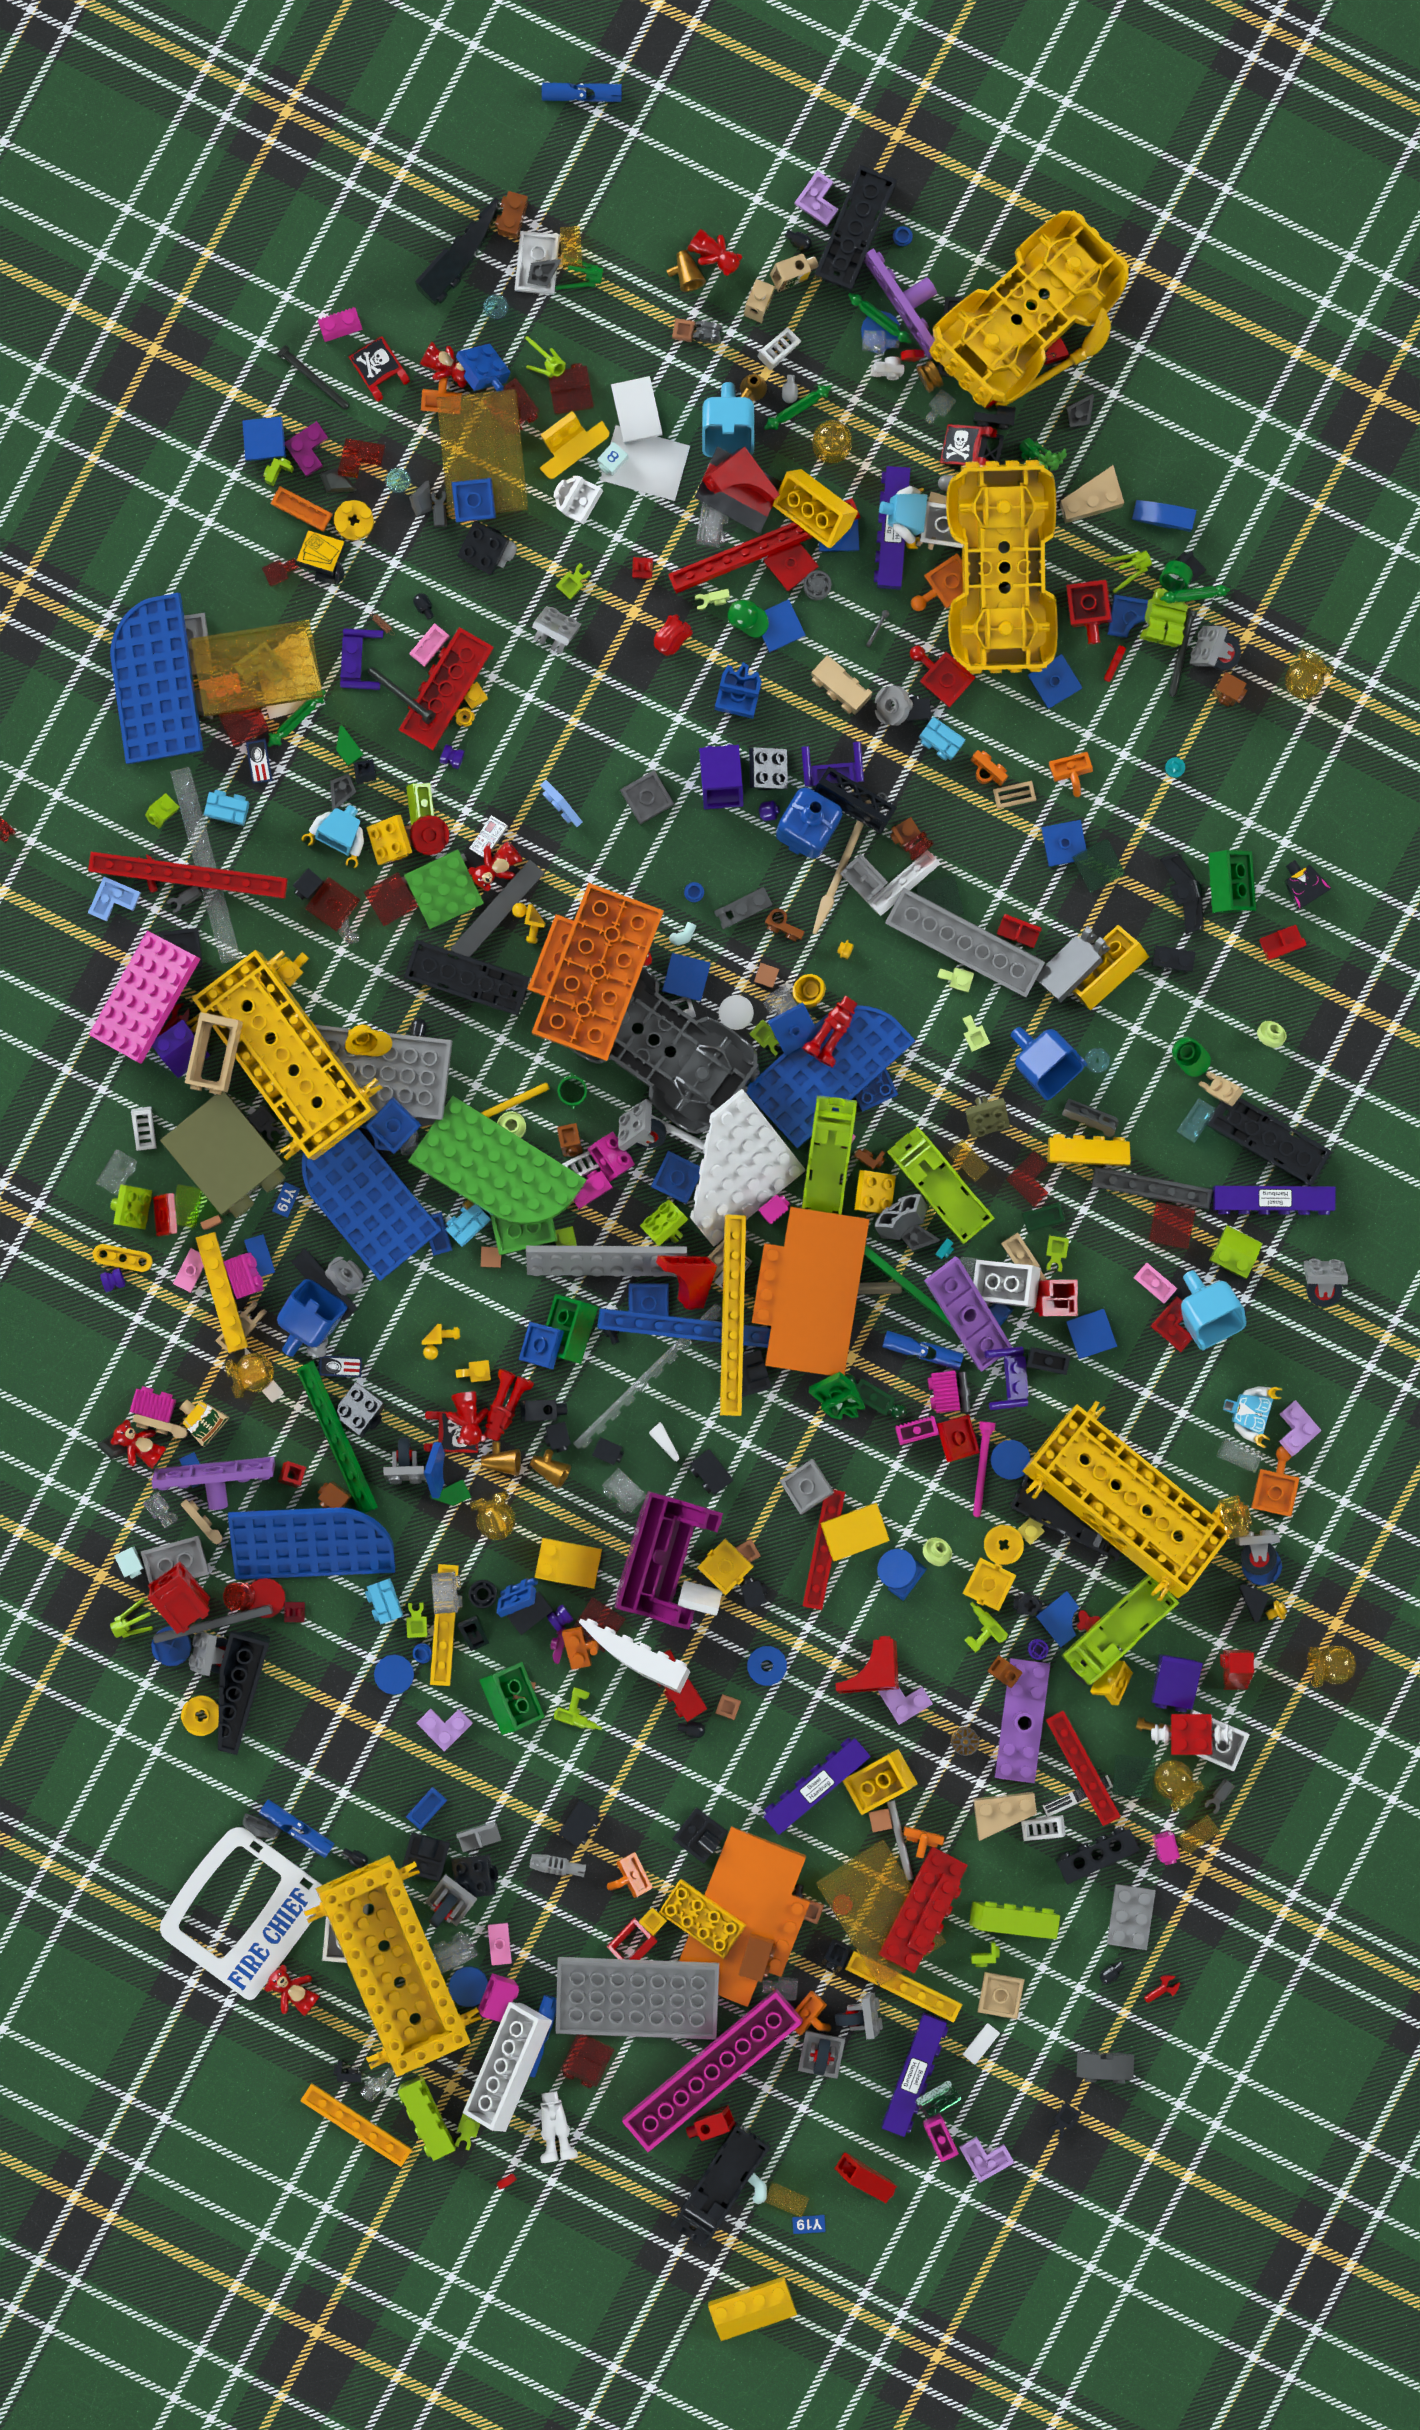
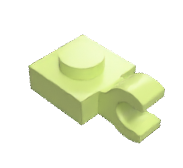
M728 589L711 592L706 595H696L695 600L702 599L704 601L703 605L697 606V610H704L709 603H715V606L726 604V601L730 600Z
M955 967L953 973L940 969L937 977L950 981L949 987L968 993L974 973Z
M971 1015L963 1018L968 1029L964 1036L971 1052L990 1044L982 1025L976 1028Z

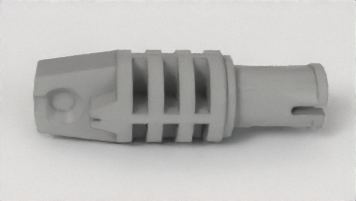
M532 1854L530 1859V1868L544 1873L561 1876L570 1874L581 1877L585 1875L586 1864L572 1863L567 1858Z

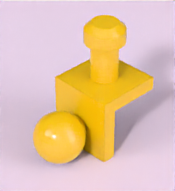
M516 903L512 908V913L518 918L526 915L524 924L531 925L526 941L536 944L538 942V927L544 928L546 923L533 904L529 903L527 908L523 903Z
M437 1324L422 1340V1345H427L423 1350L424 1357L428 1360L435 1359L438 1356V1349L433 1344H443V1338L459 1339L460 1329L454 1327L453 1330H442V1324Z

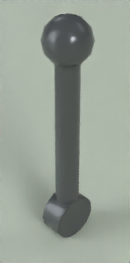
M888 610L882 611V617L868 640L867 647L871 646L882 623L889 616Z

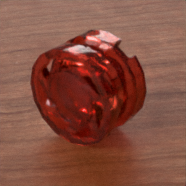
M0 816V832L2 833L0 834V839L6 844L9 841L8 838L11 835L13 836L16 831Z
M923 831L904 846L903 850L908 852L911 860L914 861L927 851L934 842L929 840L927 834Z
M233 1582L226 1586L223 1593L226 1607L234 1611H245L252 1607L255 1601V1593L252 1586L244 1582Z

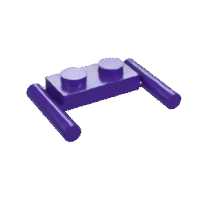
M343 629L340 688L380 690V682L361 681L363 637L383 639L384 631Z
M853 742L855 762L811 766L809 746L801 747L805 787L817 786L828 767L833 768L854 782H864L861 742ZM827 776L826 780L829 782L838 783L833 776Z
M1023 1347L985 1350V1358L1004 1357L1008 1398L1006 1401L990 1402V1410L1028 1406V1383Z

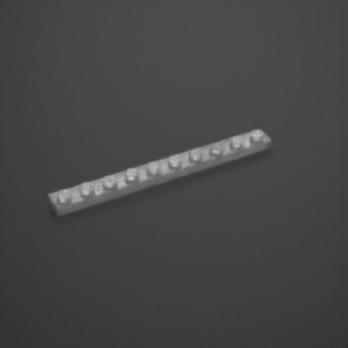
M190 767L170 771L195 866L217 869ZM201 887L221 964L240 960L241 955L223 890Z
M715 1303L700 1320L715 1321L721 1315L719 1312L721 1308ZM680 1338L573 1444L578 1449L581 1446L585 1449L593 1441L591 1437L595 1433L599 1435L607 1427L605 1423L609 1419L613 1421L621 1414L619 1409L624 1404L628 1407L636 1399L633 1395L638 1390L642 1393L650 1385L648 1381L652 1377L656 1379L664 1371L662 1367L667 1362L669 1364L673 1363L679 1357L676 1353L681 1348L685 1351L693 1342L690 1339Z

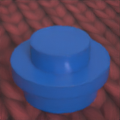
M901 226L895 229L893 241L896 245L904 247L912 241L913 234L908 227Z
M692 882L685 887L684 895L688 901L698 902L704 896V889L699 883Z
M420 1643L413 1650V1658L419 1663H427L432 1658V1649L429 1645Z

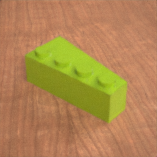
M972 1901L969 1925L980 1931L1057 1939L1060 1915L1054 1913V1909L1042 1908V1911H1039L1031 1906L1018 1908L1014 1904L1004 1903V1905H997L996 1902L985 1901V1903Z
M420 2075L401 2084L398 2089L399 2098L407 2108L406 2112L409 2119L416 2126L415 2131L418 2138L422 2139L425 2144L424 2150L428 2158L432 2157L433 2161L455 2151L456 2146L423 2076Z

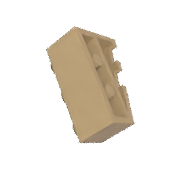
M1112 465L1061 500L1060 508L1065 523L1123 507L1124 500L1114 466Z
M828 655L811 672L813 677L811 680L818 687L823 686L828 690L826 694L832 700L838 699L842 703V709L848 714L852 712L856 715L872 696V692L869 689L865 690L855 677L852 678L843 667Z
M1033 1792L973 1799L979 1841L1037 1814L1035 1794Z

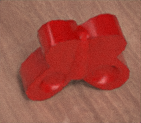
M1080 1610L1078 1612L1079 1623H1077V1628L1088 1631L1100 1620V1617H1089L1084 1610Z

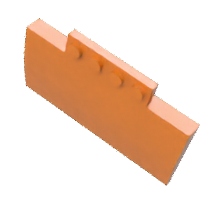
M588 883L574 921L557 914L555 915L527 988L529 991L545 996L533 1027L532 1035L608 1061L664 910Z
M790 1206L784 1246L764 1243L752 1323L771 1326L765 1366L831 1376L838 1372L845 1375L870 1219Z
M731 1826L705 1896L745 1923L746 1927L724 1959L691 1935L688 1936L679 1959L681 1962L719 1963V1996L748 2007L758 1981L740 1976L739 1971L751 1933L774 1940L773 1946L776 1947L773 1958L768 1959L767 1965L770 1966L769 1973L779 1977L782 1976L810 1901L792 1894L806 1855Z

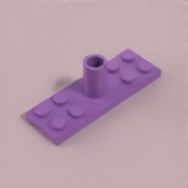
M873 248L867 252L865 264L922 350H924L929 361L932 360L929 349L934 343V336H931L927 330L929 328L927 322L923 318L920 319L914 309L937 294L933 283L926 277L902 292L894 280L896 279L895 274L890 268H886L883 256L880 252L876 253Z
M955 1256L924 1280L976 1367L981 1372L1000 1358H985V1350L1012 1348L959 1258Z
M264 1457L155 1468L152 1487L153 1489L158 1488V1490H168L170 1487L176 1486L178 1488H187L190 1485L205 1484L208 1509L220 1510L228 1507L225 1481L238 1480V1482H247L255 1478L267 1480L273 1477L275 1458Z
M1010 1658V1663L1021 1670L1022 1675L1012 1688L1006 1686L995 1778L1035 1783L1050 1663ZM1023 1716L1029 1717L1028 1725L1025 1727L1018 1725L1019 1718Z

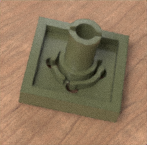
M981 1096L983 1103H981L980 1097H977L975 1100L977 1106L965 1109L971 1138L982 1137L985 1134L1002 1131L1010 1127L1004 1098L988 1102L986 1096Z

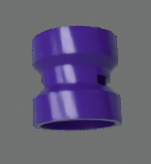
M446 744L439 763L444 765L449 763L453 768L459 769L465 751L461 749L453 750L452 746Z
M120 1268L114 1269L112 1274L107 1272L100 1274L106 1293L112 1291L115 1286L118 1288L126 1286Z
M563 1604L557 1608V1611L551 1612L546 1616L557 1632L563 1628L564 1624L571 1623L574 1620Z
M1034 1639L1028 1644V1653L1032 1658L1041 1660L1047 1656L1049 1648L1043 1640Z

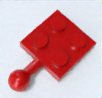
M912 647L910 650L911 659L916 662H922L930 669L919 682L950 708L976 677L947 652L934 663L925 655L923 647Z

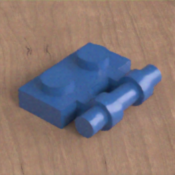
M535 1577L531 1579L526 1578L521 1580V1583L511 1584L506 1589L500 1591L501 1597L498 1598L497 1614L500 1617H504L533 1605L536 1589L533 1586L538 1584Z

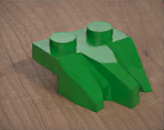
M841 1372L809 1386V1393L822 1403L821 1410L832 1418L841 1420L843 1414L851 1418H857V1409H865V1405L854 1383Z

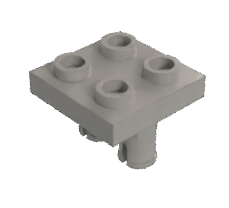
M546 606L533 623L532 628L537 630L533 639L537 642L540 638L539 643L545 644L549 636L555 639L551 649L555 651L558 647L556 652L563 653L565 645L567 646L582 624L573 617L563 615L556 608Z

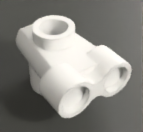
M887 357L885 362L875 361L874 365L871 366V376L873 377L887 376L888 380H897L904 374V365H901L899 357Z

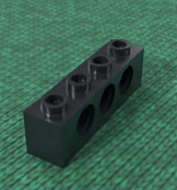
M1120 1826L1114 1829L1113 1834L1107 1837L1106 1834L1095 1838L1096 1842L1090 1845L1084 1843L1076 1847L1077 1851L1071 1854L1067 1851L1059 1855L1056 1863L1066 1884L1068 1885L1140 1851L1130 1828ZM1113 1840L1120 1841V1848L1118 1850L1110 1849V1843ZM1094 1849L1102 1850V1856L1099 1859L1092 1858L1091 1854ZM1081 1857L1084 1859L1082 1867L1077 1868L1073 1865L1075 1858Z

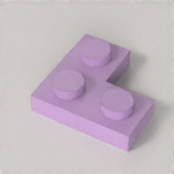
M816 171L794 203V205L826 227L838 212V208L823 199L833 185V181L819 171Z
M1296 1400L1280 1413V1416L1292 1430L1279 1442L1291 1456H1294L1321 1432V1429Z
M920 1687L906 1697L900 1688L898 1690L878 1691L899 1725L933 1704L923 1687Z
M430 1709L417 1724L445 1751L473 1722L460 1709L446 1722Z
M977 2136L959 2146L979 2183L1014 2163L1004 2144L987 2154Z

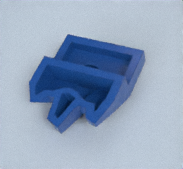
M744 662L736 672L733 671L732 666L727 665L722 674L714 710L753 719L762 682L759 673L754 672L752 675H748L749 666Z

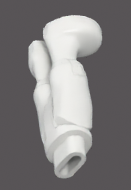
M557 2091L542 2093L543 2103H540L541 2135L546 2140V2151L540 2157L541 2163L559 2160L555 2144L556 2135L559 2138L561 2160L577 2158L578 2152L571 2148L567 2139L570 2134V2128L567 2125L563 2106L560 2103L562 2101L558 2099Z

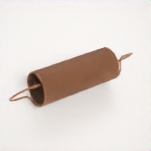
M374 614L372 620L382 630L389 633L392 627L378 614Z

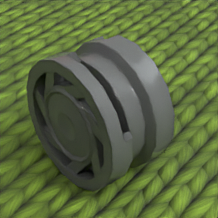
M708 321L695 322L697 328L693 335L694 340L709 344L720 343L719 331L722 330V325Z
M817 570L812 571L806 576L803 587L805 594L810 599L822 600L830 593L832 584L828 574Z

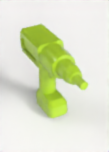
M971 1602L970 1605L974 1608L975 1614L979 1617L978 1619L984 1627L981 1628L983 1633L977 1640L972 1636H968L964 1639L965 1642L977 1652L991 1635L999 1643L1005 1641L1008 1633L987 1611L984 1612L981 1607Z
M574 1687L569 1710L558 1707L554 1712V1719L583 1729L586 1727L593 1730H602V1727L598 1726L595 1722L579 1715L580 1709H577L579 1698L587 1699L590 1692Z

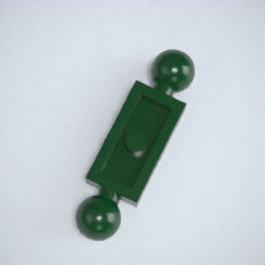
M845 1374L854 1383L863 1403L885 1416L890 1411L892 1417L896 1420H903L907 1416L905 1406L893 1404L896 1398L862 1378L857 1383L852 1374Z

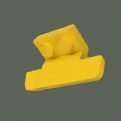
M571 411L543 432L541 437L554 457L542 465L540 470L547 478L554 479L609 437V431L603 421L586 432L577 416Z

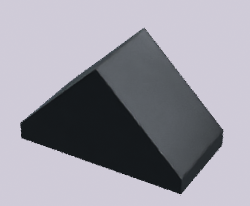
M1238 1584L1253 1622H1259L1269 1594L1244 1584Z
M477 1615L457 1624L471 1651L489 1644Z

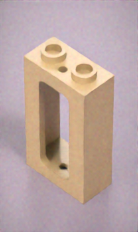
M200 1012L185 1083L190 1085V1089L202 1091L203 1087L210 1089L209 1093L221 1095L222 1092L228 1093L243 1024L242 1021ZM213 1025L225 1026L230 1029L221 1075L217 1082L205 1080L201 1077Z

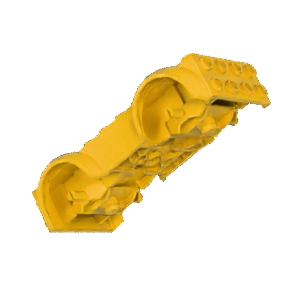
M1074 210L1061 211L1043 224L1016 249L1015 257L1017 264L988 291L977 289L944 315L933 327L934 343L929 349L931 357L936 362H940L945 367V371L958 380L960 387L968 391L973 396L974 401L984 408L993 400L1010 403L1018 398L1041 371L1046 360L1045 351L1074 323L1083 326L1094 325L1101 308L1104 307L1106 313H1108L1126 287L1129 279L1128 268L1130 266L1125 258L1119 256L1113 250L1112 245L1105 242L1099 236L1098 231L1090 227L1085 222V218ZM1046 289L1049 292V298L1041 299L1038 294L1039 290ZM1033 302L1036 309L1029 310L1026 307V303ZM1013 315L1021 316L1022 323L1020 325L1012 323L1011 317Z
M1015 460L1006 461V465H999L998 461H986V465H979L977 462H965V466H961V471L950 480L946 496L949 530L952 537L962 544L963 594L952 601L948 617V634L952 654L971 674H980L982 670H989L990 673H1002V669H1008L1012 673L1022 672V669H1028L1030 672H1042V668H1047V665L1055 658L1058 639L1056 599L1053 594L1045 590V542L1053 538L1056 526V486L1054 476L1038 460H1026V464H1019ZM1002 541H1006L1010 545V549L1006 553H1001L998 549V545ZM1002 562L1010 564V570L1007 573L999 571V565ZM1008 582L1010 584V591L1008 593H1001L999 591L1000 583Z

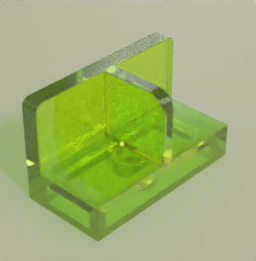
M177 1185L174 1199L177 1225L196 1228L203 1193L200 1188Z

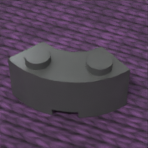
M921 1194L908 1195L897 1199L899 1202L893 1204L890 1208L886 1207L882 1211L874 1226L881 1238L900 1240L903 1233L909 1227L924 1223L928 1206Z
M1077 2052V2077L1085 2078V2082H1097V2079H1103L1123 2084L1125 2080H1130L1134 2077V2055L1120 2052Z

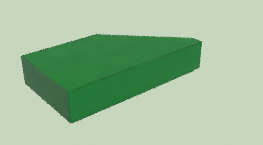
M341 725L339 727L336 751L349 767L364 756V754Z
M463 1479L442 1489L439 1499L432 1498L430 1495L431 1499L452 1506L472 1497Z

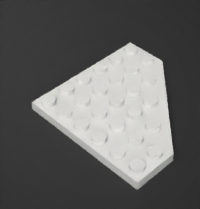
M743 1089L739 1090L710 1115L709 1122L711 1124L704 1145L705 1155L704 1159L701 1160L699 1185L696 1186L695 1205L690 1216L713 1246L724 1239L725 1215H746L747 1220L771 1198L806 1171Z

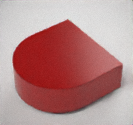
M912 349L901 352V361L915 362L925 358L924 350Z

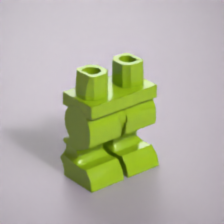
M1155 589L1153 598L1148 600V607L1144 618L1148 623V627L1142 631L1139 639L1158 642L1159 644L1171 647L1180 646L1184 638L1182 632L1185 628L1184 623L1188 605H1184L1185 602L1177 601L1168 604L1160 600L1167 590Z

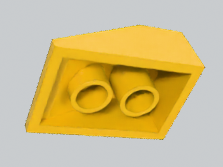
M542 1538L535 1578L594 1589L602 1549Z
M899 1749L843 1780L861 1815L918 1784Z

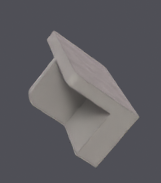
M496 1821L460 1831L456 1834L463 1852L501 1841Z

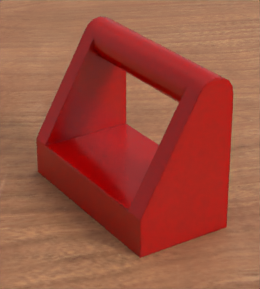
M635 1917L607 1945V1948L617 1959H625L616 1948L636 1927L646 1935L647 1939L627 1960H640L657 1943L658 1939L649 1933Z

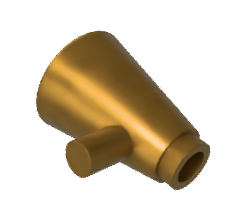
M687 250L678 252L677 265L667 269L669 277L679 274L680 290L682 292H691L701 288L706 283V280Z
M756 374L746 376L740 385L742 393L740 397H746L752 401L760 400L767 391L766 381ZM752 377H756L758 379V382L756 384H752L750 382V379Z
M494 1441L492 1442V1454L482 1455L481 1466L486 1469L518 1476L521 1469L520 1450L500 1452V1442Z
M550 1449L545 1451L544 1457L535 1455L530 1462V1466L557 1489H560L570 1473L571 1465L551 1460L553 1451Z

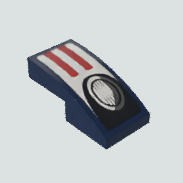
M266 738L247 741L246 748L253 784L272 781Z
M319 1357V1375L361 1378V1357Z

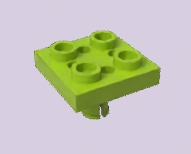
M120 1184L118 1198H114L111 1201V1209L116 1211L113 1224L145 1230L152 1190Z
M668 1199L651 1216H648L640 1227L660 1246L668 1238L673 1243L678 1242L679 1240L674 1235L676 1234L680 1239L682 1238L683 1234L678 1229L688 1218Z

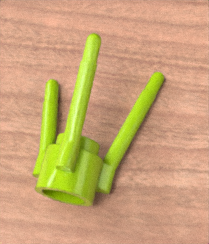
M528 336L525 337L546 358V370L527 365L526 368L545 374L550 378L553 375L560 376L565 370L566 363L561 360L554 349L550 348V352L554 356L551 357Z
M1137 551L1132 554L1105 559V563L1132 558V561L1120 565L1119 569L1132 565L1136 570L1139 569L1113 589V593L1122 589L1140 574L1148 571L1147 567L1151 566L1152 562L1147 551L1141 553Z
M144 1598L131 1606L123 1614L114 1618L115 1622L110 1623L111 1630L116 1638L120 1636L125 1638L130 1635L153 1630V1627L150 1626L128 1631L131 1629L130 1625L151 1616V1612L130 1621L123 1619L145 1601Z

